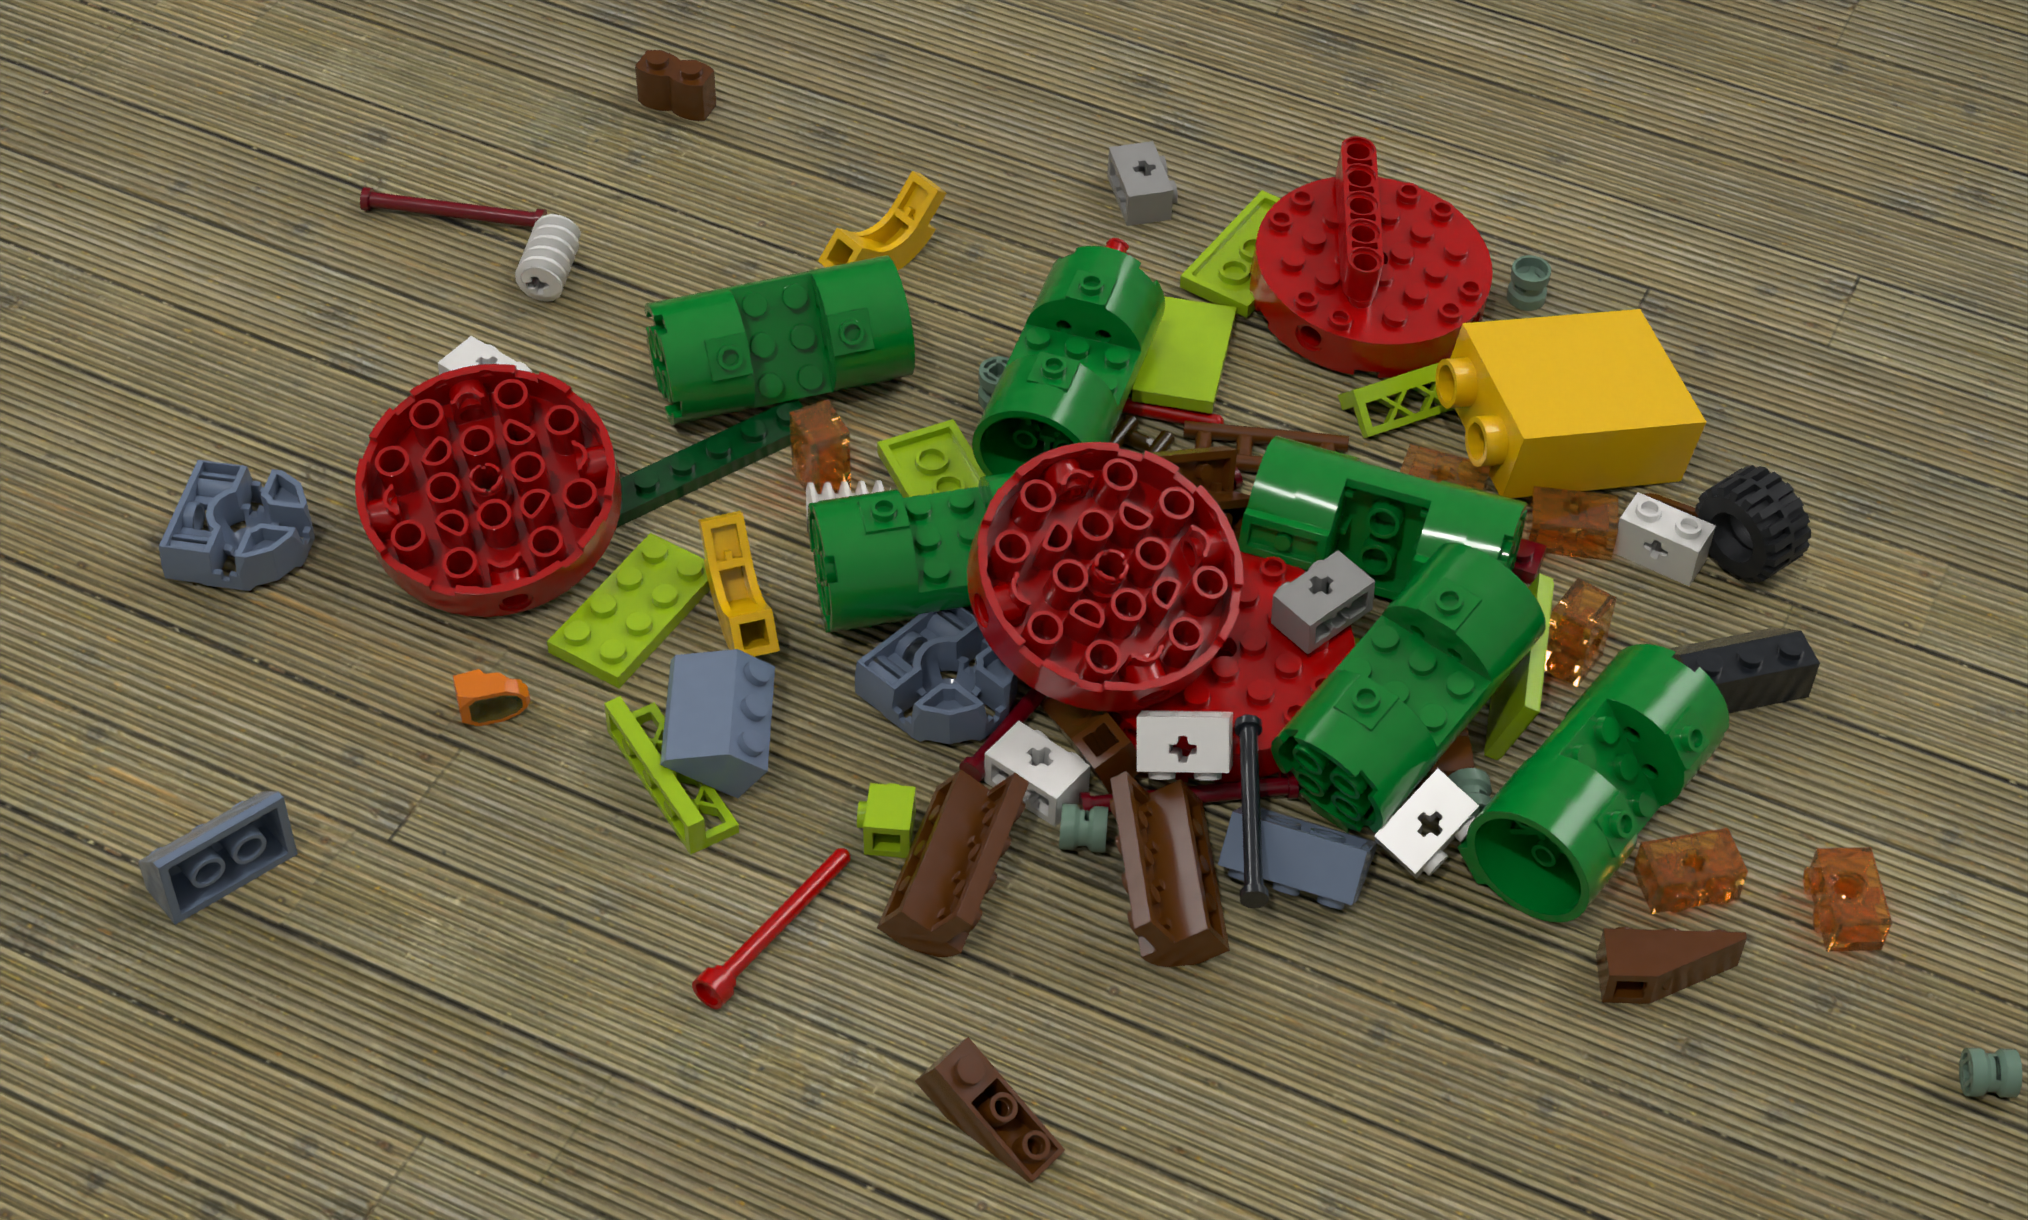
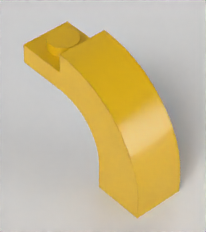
M912 171L893 205L879 222L860 232L836 228L818 262L824 267H830L888 255L894 262L897 271L902 269L923 249L936 229L929 223L947 193L921 173Z
M736 511L699 519V529L705 559L703 560L718 621L729 650L739 649L754 657L780 651L772 608L765 602L756 578L743 513Z

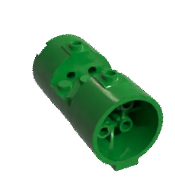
M1083 246L1076 248L1073 254L1067 255L1062 259L1059 257L1054 262L973 435V454L977 464L986 476L1015 472L1032 458L1061 446L1084 442L1109 443L1165 310L1164 293L1158 280L1152 282L1139 269L1141 262L1137 259L1108 247Z
M888 255L645 304L646 317H652L654 322L653 326L646 327V340L654 379H656L659 393H662L663 398H667L669 403H671V405L665 406V412L671 425L911 376L915 369V344L909 307L897 268Z
M1275 436L1269 443L1260 463L1248 506L1243 515L1238 545L1241 552L1263 558L1279 557L1286 564L1299 567L1306 572L1313 563L1318 560H1324L1339 550L1375 580L1374 595L1394 600L1437 548L1446 543H1459L1476 548L1490 555L1512 571L1525 526L1527 503L1444 480L1438 483L1361 462L1358 457Z
M1015 472L982 476L978 487L903 498L902 494L895 489L809 503L808 528L810 548L814 556L818 604L825 632L844 631L907 621L923 613L971 606L968 592L967 568L972 541L995 493Z
M1446 543L1441 545L1389 604L1380 618L1344 660L1328 675L1274 738L1271 744V751L1282 773L1291 771L1303 787L1299 793L1311 803V810L1335 826L1349 833L1351 829L1360 832L1366 825L1374 833H1377L1544 634L1546 620L1540 604L1528 587L1511 570L1490 555L1464 544Z
M1636 644L1618 652L1568 710L1564 720L1532 757L1522 763L1471 822L1467 831V838L1457 848L1476 883L1487 884L1500 898L1512 907L1543 921L1568 922L1583 914L1632 854L1637 844V835L1661 806L1671 803L1680 795L1721 744L1724 733L1729 728V711L1723 695L1713 680L1700 667L1696 672L1692 671L1689 667L1673 658L1676 653L1675 651L1662 646Z

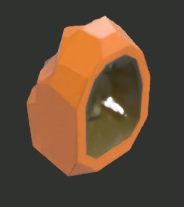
M480 669L453 676L461 721L465 724L484 726L504 722L522 713L531 701L528 686L521 679L508 678L500 672L484 674Z

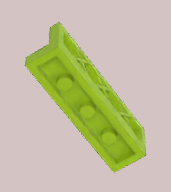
M1439 363L1338 395L1342 410L1354 408L1363 438L1455 409L1444 408L1436 394L1435 376ZM1432 382L1429 389L1422 386ZM1409 389H1413L1425 396L1423 404L1417 413H1413L1401 406L1404 396ZM1397 394L1394 401L1387 398V396ZM1377 400L1389 407L1390 410L1384 423L1373 427L1366 403ZM1432 401L1439 404L1438 406L1430 408ZM1397 412L1404 416L1394 420Z
M621 696L604 703L608 733L690 855L739 833L738 822L714 788L660 765L661 755L659 752H662L665 716L655 702L633 712L630 711ZM652 720L657 727L654 738H649L640 725ZM679 782L696 785L699 788L695 800L690 799ZM700 813L717 816L722 824L705 831V819Z

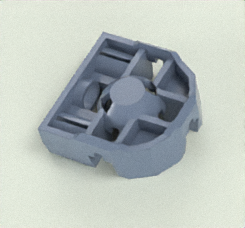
M197 460L159 544L161 565L165 579L251 591L257 585L277 581L295 567H301L306 561L315 539L302 485L284 471L272 469L265 487H262L260 481L252 480L247 466ZM250 503H261L263 506L259 505L257 511H254ZM205 510L209 531L202 530L205 520ZM246 522V527L236 532L230 528L235 523ZM227 556L235 558L236 572L231 571L229 576H225L222 570Z
M964 608L919 614L859 659L856 664L854 678L855 693L919 742L930 740L953 744L971 739L980 741L986 738L1011 712L1018 691V677L993 652L984 638L975 616ZM975 658L976 664L970 667L969 662ZM956 671L957 677L956 679H942L940 672ZM985 705L995 711L993 717L986 715ZM913 706L912 717L909 715L905 718L903 713Z

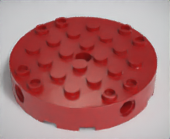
M1335 177L1317 180L1294 189L1278 200L1266 213L1257 233L1251 264L1250 292L1253 293L1255 298L1254 306L1256 311H1261L1269 322L1268 329L1282 343L1302 357L1326 368L1354 375L1355 370L1377 372L1378 378H1392L1414 369L1439 363L1442 359L1451 358L1462 323L1481 322L1492 284L1493 271L1489 250L1474 225L1450 202L1419 188L1416 184L1378 177L1384 263L1376 295L1367 301H1358L1347 297L1341 288Z
M483 364L458 368L428 379L409 391L410 396L402 401L394 410L389 408L378 420L369 434L370 442L363 458H359L355 478L357 510L372 549L385 572L398 586L419 601L439 610L465 616L492 617L520 613L552 601L571 589L593 569L609 546L617 527L622 501L621 480L608 431L590 403L587 404L575 394L571 386L541 371L538 375L528 371L517 370L516 365Z
M1076 443L1046 451L1020 466L1014 475L995 493L972 541L967 568L968 592L976 622L989 646L1003 664L1030 687L1057 701L1083 709L1116 712L1149 707L1171 698L1191 685L1204 672L1228 638L1240 611L1238 608L1241 588L1244 584L1243 563L1239 545L1227 517L1217 502L1202 485L1197 488L1191 481L1178 472L1180 468L1175 464L1146 450L1144 454L1121 449L1117 443Z
M1240 551L1243 563L1244 584L1241 588L1239 614L1233 629L1204 672L1191 685L1171 698L1149 707L1128 711H1107L1132 742L1136 751L1137 716L1141 711L1233 712V766L1229 773H1222V779L1207 781H1215V784L1241 781L1240 739L1235 734L1234 723L1242 715H1255L1262 721V733L1258 736L1259 778L1277 773L1279 777L1285 775V773L1280 771L1271 751L1272 741L1328 675L1337 668L1355 647V640L1351 625H1349L1314 651L1307 654L1271 624L1273 594L1282 584L1292 582L1306 572L1299 567L1286 564L1279 557L1263 558ZM1181 736L1178 743L1174 744L1173 747L1181 748L1182 755L1189 756L1191 750L1196 748L1197 745L1188 744L1187 737ZM1176 772L1175 780L1181 779L1183 782L1188 783L1189 778L1194 779V773Z

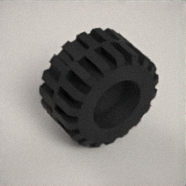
M1754 465L1746 466L1707 489L1698 498L1699 503L1696 504L1695 512L1698 516L1697 518L1716 526L1709 555L1718 562L1720 568L1724 571H1729L1731 576L1737 580L1742 578L1745 583L1765 581L1802 557L1810 545L1808 539L1811 538V529L1807 525L1810 520L1808 513L1802 507L1804 504L1800 497L1795 495L1792 486L1788 482L1782 481L1781 476L1776 472L1770 473L1766 467L1762 466L1757 468Z

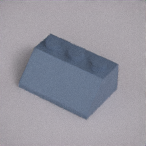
M739 649L675 655L670 662L660 765L735 798H739L768 772L775 666Z
M262 791L246 801L237 803L230 810L207 823L196 826L191 832L168 845L155 849L148 856L139 860L138 863L147 891L174 925L296 856L298 853L284 797L279 791Z
M1241 806L1232 811L1218 865L1229 868V876L1244 881ZM1261 808L1263 879L1272 881V888L1274 890L1294 896H1299L1300 890L1318 895V903L1336 909H1344L1345 904L1353 905L1359 899L1378 845L1376 841Z

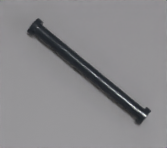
M1242 715L1234 723L1235 734L1240 739L1244 886L1240 890V902L1247 908L1255 909L1265 906L1269 901L1268 889L1263 885L1258 754V736L1262 733V721L1255 715Z

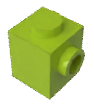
M870 783L867 801L859 800L857 810V828H863L864 855L907 858L912 845L916 817V787L902 786L896 783Z

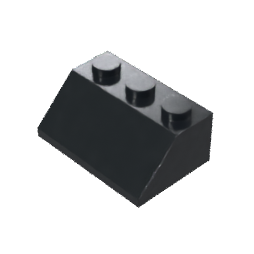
M1777 627L1668 648L1676 652L1673 657L1674 659L1683 663L1694 672L1700 667L1713 680L1724 697L1729 713L1809 697L1820 665L1819 660L1801 630Z

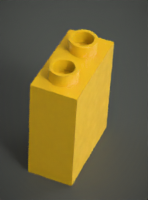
M1641 309L1462 323L1451 358L1442 359L1436 369L1435 385L1438 399L1444 408H1455L1466 429L1465 446L1471 463L1476 467L1485 466L1499 495L1508 498L1679 482L1684 476L1706 425L1705 418Z

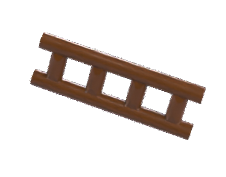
M1185 421L1183 437L1195 438L1194 449L1211 447L1212 440L1236 442V449H1238L1236 468L1244 472L1257 473L1263 458L1262 456H1252L1253 443L1269 445L1275 436L1341 452H1348L1349 436L1196 421Z

